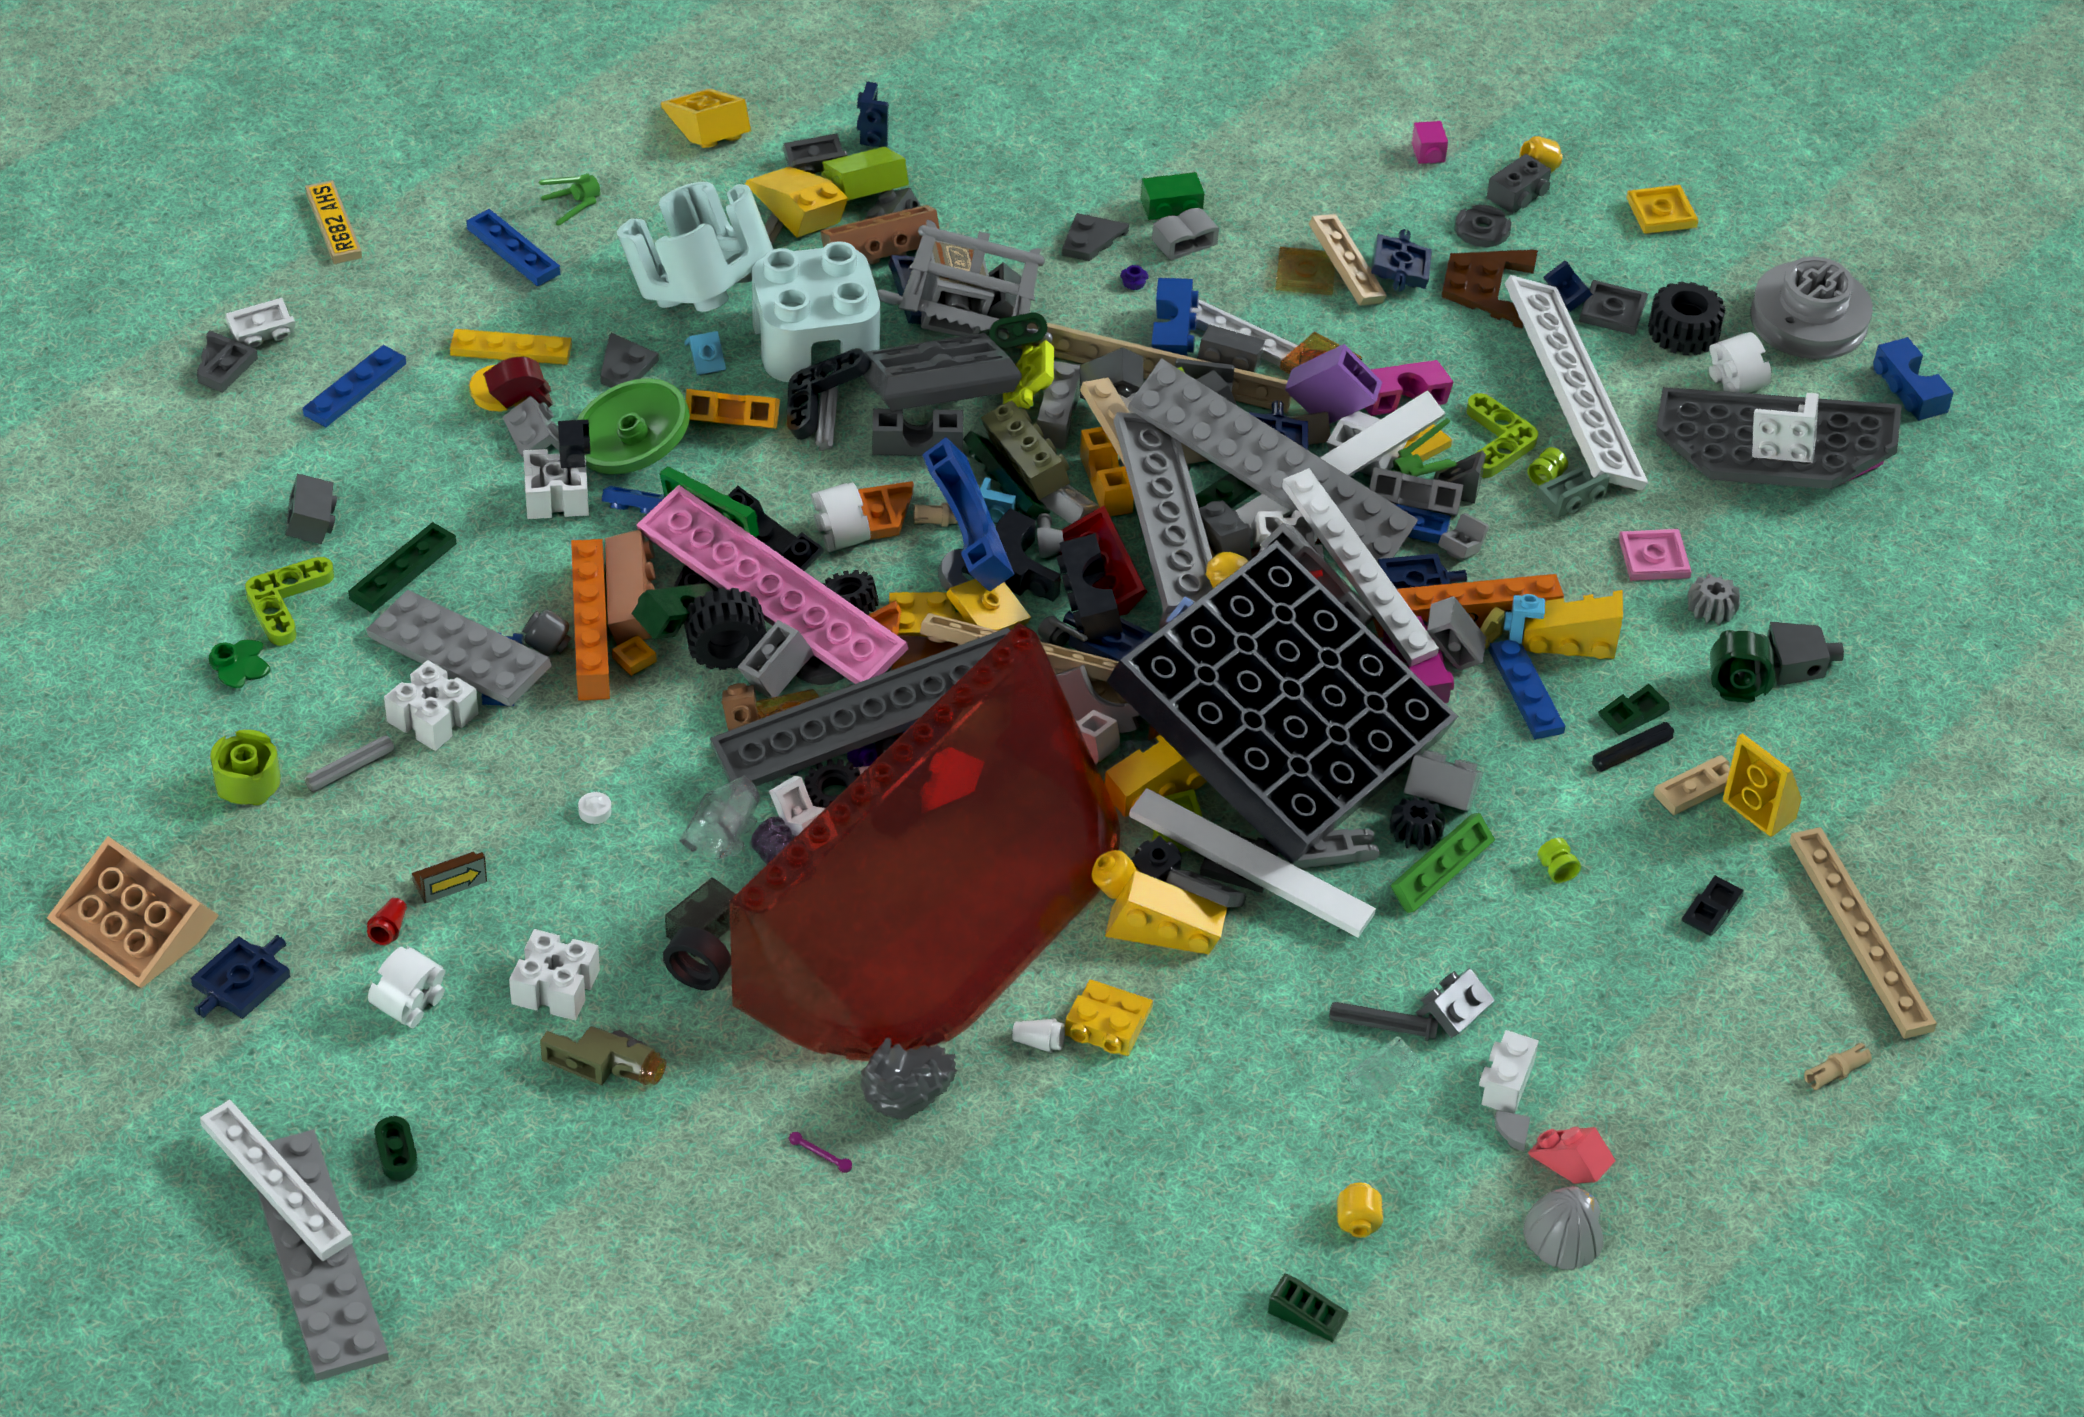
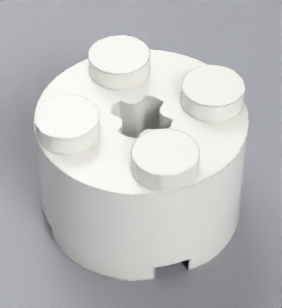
M1752 332L1743 333L1710 345L1709 350L1713 366L1709 367V373L1715 383L1721 381L1724 392L1751 393L1770 384L1769 361L1763 362L1761 353L1766 351L1761 341Z
M853 482L811 493L814 509L819 511L818 514L814 515L815 523L819 532H826V535H823V539L828 552L856 545L871 538L867 515L864 516L861 508L863 502Z
M401 946L380 967L377 973L382 975L378 986L372 982L368 1001L403 1025L413 1029L423 1018L424 1012L422 1010L429 1003L435 1006L442 999L445 988L441 986L445 975V969L412 947L407 946V949Z

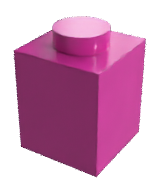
M1414 122L1411 143L1418 164L1445 162L1448 139L1442 122Z

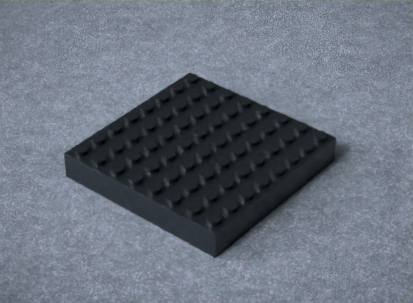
M1277 540L1124 656L1106 681L1292 865L1413 762L1414 755L1423 754L1424 750L1427 751L1440 740L1459 717Z

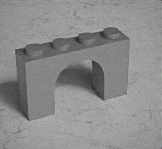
M1282 523L1260 544L1266 549L1277 540L1308 571L1322 570L1323 576H1319L1318 581L1361 623L1367 626L1375 618L1362 599L1292 525Z

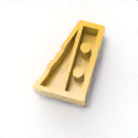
M1623 590L1613 591V596L1594 598L1593 594L1583 595V600L1565 602L1564 598L1545 601V615L1543 619L1525 617L1522 644L1525 650L1537 654L1552 653L1565 656L1575 655L1595 657L1597 659H1615L1623 620Z
M1159 735L1156 737L1159 741L1157 744L1145 752L1138 749L1105 772L1104 792L1122 815L1127 817L1129 816L1130 809L1146 788L1161 796H1167L1189 789H1198L1207 780Z
M1135 870L1111 908L1105 937L1209 955L1221 938L1227 907Z

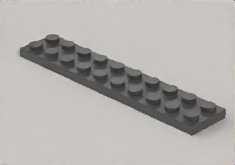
M1008 627L711 737V746L734 793L738 794L1034 683L1035 674Z

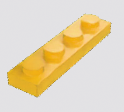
M455 329L450 345V356L499 360L512 357H527L538 363L568 365L572 338Z

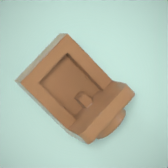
M745 683L730 685L727 688L728 690H723L722 704L729 731L759 720L754 685L746 686Z

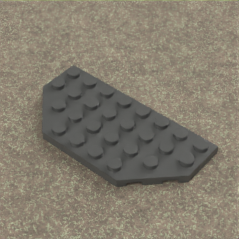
M1663 387L1656 435L1710 480L1833 489L1897 454L1902 405L1819 399L1813 463L1754 458L1752 456L1755 409L1798 412L1799 405H1805L1806 397Z

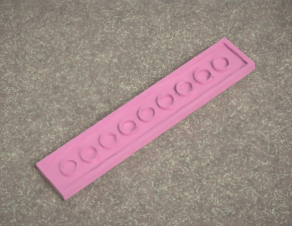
M680 485L636 524L637 529H641L646 538L716 587L725 588L726 590L739 588V592L744 590L750 592V595L755 596L759 604H761L764 620L773 626L779 620L798 630L811 647L814 656L854 684L884 674L908 650L906 641Z

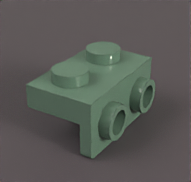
M1583 465L1538 486L1536 495L1559 518L1568 513H1575L1581 507L1591 502L1600 501L1607 493L1610 477L1604 473L1593 478L1588 467Z

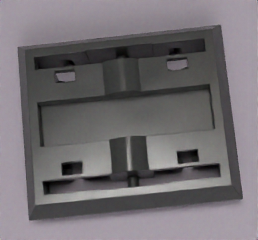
M985 333L867 351L865 354L870 360L871 365L868 371L862 375L891 411L1014 392L1022 378L1021 372L1012 359Z

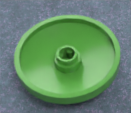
M643 378L613 386L594 398L577 418V420L589 419L591 454L585 455L586 466L593 471L603 474H625L648 467L666 456L683 438L689 424V408L681 391L667 381Z

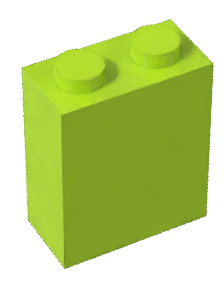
M887 147L823 162L824 171H822L821 177L831 180L848 197V200L909 185L905 158Z

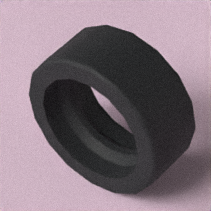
M684 927L676 932L664 950L663 962L667 970L684 985L697 990L708 991L718 986L730 968L731 955L727 947L708 931L697 927ZM687 952L702 959L706 965L693 959Z

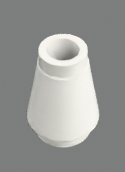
M1056 1019L1016 1021L1013 1026L1012 1038L1014 1042H1020L1021 1044L1052 1053L1053 1050H1061L1063 1047L1065 1025L1064 1023L1057 1022Z

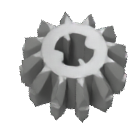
M1708 574L1706 578L1698 577L1688 591V610L1694 612L1695 619L1704 617L1706 624L1710 620H1714L1718 625L1723 620L1730 622L1733 615H1736V612L1739 610L1740 588L1733 585V580H1723L1722 574L1718 578L1713 577L1711 574Z

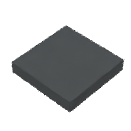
M1593 280L1589 289L1593 295L1584 302L1579 322L1635 335L1647 302L1648 293Z
M1190 870L1170 871L1166 881L1225 907H1243L1247 898L1243 892Z

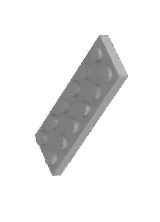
M410 590L404 592L366 629L368 637L421 664L429 660L446 670L448 677L452 679L458 677L476 688V691L509 707L552 666L549 657Z

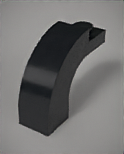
M1010 508L996 525L997 533L1014 572V575L1008 578L1005 583L1013 593L1019 596L1028 589L1034 595L1044 597L1053 602L1060 595L1061 574L1031 560L1024 553L1035 542L1036 520Z

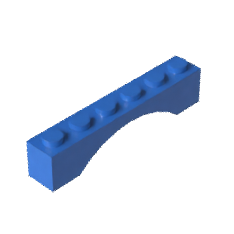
M946 437L923 453L922 456L930 475L947 500L960 527L964 542L961 554L968 572L988 591H992L1013 576L1014 572L967 456Z

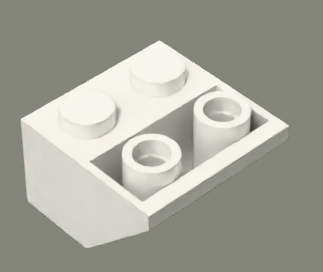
M1360 411L1341 418L1326 442L1329 452L1381 419ZM1407 441L1359 472L1372 476L1374 467L1391 470L1393 460L1399 457L1398 451L1404 448Z

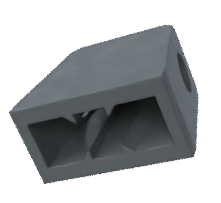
M1770 622L1767 637L1773 649L1775 678L1778 685L1824 678L1830 661L1843 660V644L1841 642L1826 643L1821 627L1817 625Z

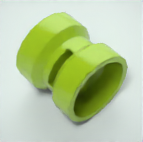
M1546 448L1539 455V458L1535 459L1527 468L1530 480L1540 486L1561 476L1568 468L1567 457L1557 448Z
M1554 838L1545 842L1537 853L1543 866L1548 867L1547 872L1556 884L1574 879L1582 867L1577 857L1570 854L1571 848L1563 838Z

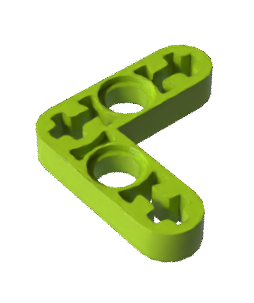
M1476 393L1468 398L1467 415L1498 436V438L1479 450L1486 454L1482 478L1495 476L1536 447L1538 430L1532 424L1487 394ZM1497 420H1505V421H1507L1509 424H1508V425H1500V424H1497L1495 421H1497ZM1502 448L1508 449V450H1510L1512 453H1510V454L1500 453V452L1498 451V449H1502Z
M314 557L256 575L246 582L247 600L268 640L272 644L284 646L296 639L295 622L283 598L329 584L334 578L333 563L330 559ZM295 578L298 580L296 583L290 585L282 583L285 579ZM267 608L279 609V611L274 614L263 613V611ZM280 623L284 632L281 633L277 630L276 624Z

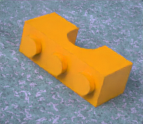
M686 389L685 401L689 408V420L777 429L780 399Z
M1096 427L1081 430L1080 458L1099 507L1105 506L1110 516L1133 513L1134 497L1126 467H1119L1118 454L1103 428Z

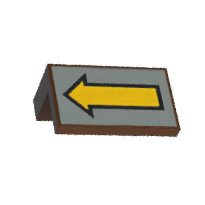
M473 851L413 872L412 881L424 903L432 902L487 882L485 856L483 852L475 854Z

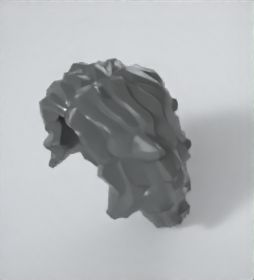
M886 1038L874 1055L871 1056L866 1068L861 1071V1088L866 1102L871 1104L877 1113L881 1112L885 1116L896 1119L910 1118L914 1114L923 1111L929 1104L934 1103L936 1097L947 1091L950 1082L954 1081L955 1074L958 1071L955 1068L956 1062L954 1061L956 1055L946 1054V1049L938 1045L933 1047L921 1046L918 1050L910 1048L908 1051H905L900 1044H895L891 1048V1038Z

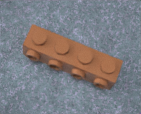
M923 205L821 230L823 248L832 242L849 243L866 257L869 265L880 262L882 257H891V255L905 256L907 251L918 250L922 239L918 229L921 225H926L927 219L934 222L937 228L940 229L937 210L928 205Z
M641 529L605 538L608 626L617 646L636 635L642 640L652 638L631 613L638 604L640 595L646 590L655 589L652 584V580L656 579L655 570L651 559L655 558L653 545L650 540H645Z

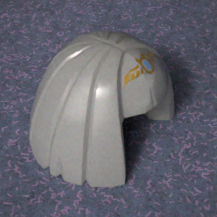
M1573 1186L1553 1190L1541 1197L1531 1207L1524 1222V1238H1526L1529 1248L1535 1251V1255L1539 1256L1542 1261L1554 1267L1558 1266L1560 1269L1582 1268L1593 1262L1601 1253L1604 1244L1602 1229L1598 1222L1600 1207L1597 1199L1591 1193Z

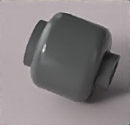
M548 609L540 613L535 611L522 630L526 634L524 638L525 643L545 656L552 655L556 650L562 653L571 640V637L567 635L569 623Z

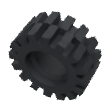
M848 570L843 571L844 575L833 574L834 579L828 577L825 579V583H822L867 615H869V611L874 612L876 606L879 605L873 576L871 574L868 575L865 571L859 574V570H853L851 574H849Z
M828 759L826 766H823L822 762L816 764L817 771L811 768L808 771L809 776H805L804 782L813 806L827 809L832 821H836V816H841L842 821L848 819V812L854 816L857 813L856 807L861 809L863 805L862 800L865 799L863 780L859 769H854L852 763L848 762L844 766V760L838 759L837 764H833L832 759ZM831 785H842L847 788L843 793L835 796L822 793L826 787Z

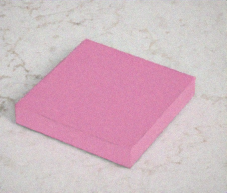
M1679 529L1619 532L1618 538L1630 581L1691 577L1692 571Z

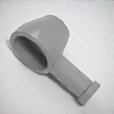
M1042 513L1037 517L1040 558H1048L1060 553L1059 543L1064 542L1063 531L1051 528L1052 517L1047 513Z

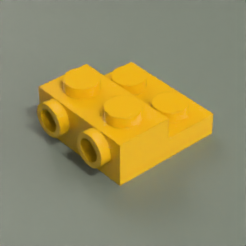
M1089 979L1082 995L1077 996L1066 1017L1065 1035L1071 1037L1076 1042H1087L1101 1047L1111 1054L1119 1053L1129 1056L1153 1007V1000Z

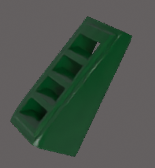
M1286 1273L1283 1274L1272 1292L1268 1305L1269 1314L1330 1342H1334L1349 1314L1348 1311ZM1286 1295L1291 1297L1290 1301L1284 1299ZM1300 1301L1305 1303L1302 1310L1297 1307ZM1314 1308L1319 1309L1315 1318L1310 1315ZM1330 1314L1333 1318L1328 1326H1326L1322 1322L1326 1315Z

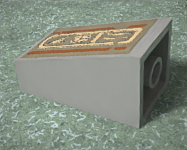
M935 240L930 261L970 271L974 250ZM983 260L980 274L989 276L985 260ZM930 273L926 274L921 299L986 316L994 298L992 289ZM920 311L922 314L921 328L957 336H969L980 333L979 326L970 329L968 323L960 326L958 321L949 323L947 318L938 320L936 315L927 317L925 312Z

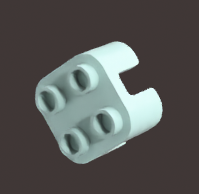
M696 182L674 189L659 200V207L672 238L663 236L654 245L646 222L643 219L632 218L619 227L617 230L618 238L643 298L656 300L661 308L676 306L680 303H694L697 311L704 312L718 308L726 303L729 299L726 290L737 282L746 283L752 281V268L754 264L764 257L766 253L773 250L749 186L737 184L727 192L730 204L726 206V212L731 225L727 220L714 185L710 182Z
M838 241L829 243L824 248L800 251L778 248L769 251L754 264L752 268L753 329L755 335L761 334V358L764 369L770 376L780 381L789 382L796 372L810 367L811 346L815 342L838 339L840 340V354L856 348L861 349L864 353L880 350L879 296L866 257L857 251L853 245Z

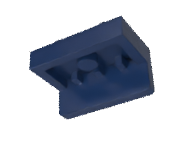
M867 81L864 92H859L857 99V109H860L857 120V131H860V145L888 147L889 104L888 102L878 101V83Z

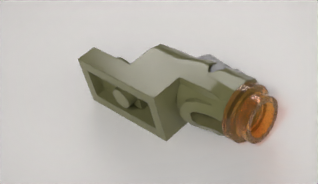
M590 1026L578 1043L573 1042L567 1036H559L546 1031L540 1040L542 1061L601 1086L611 1072L617 1077L634 1080L644 1085L649 1083L656 1085L661 1080L666 1069V1059L661 1058L660 1053L622 1030L610 1033Z

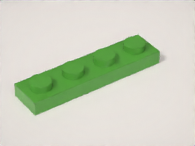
M1474 813L1467 817L1390 885L1407 913L1415 912L1495 841L1480 813Z

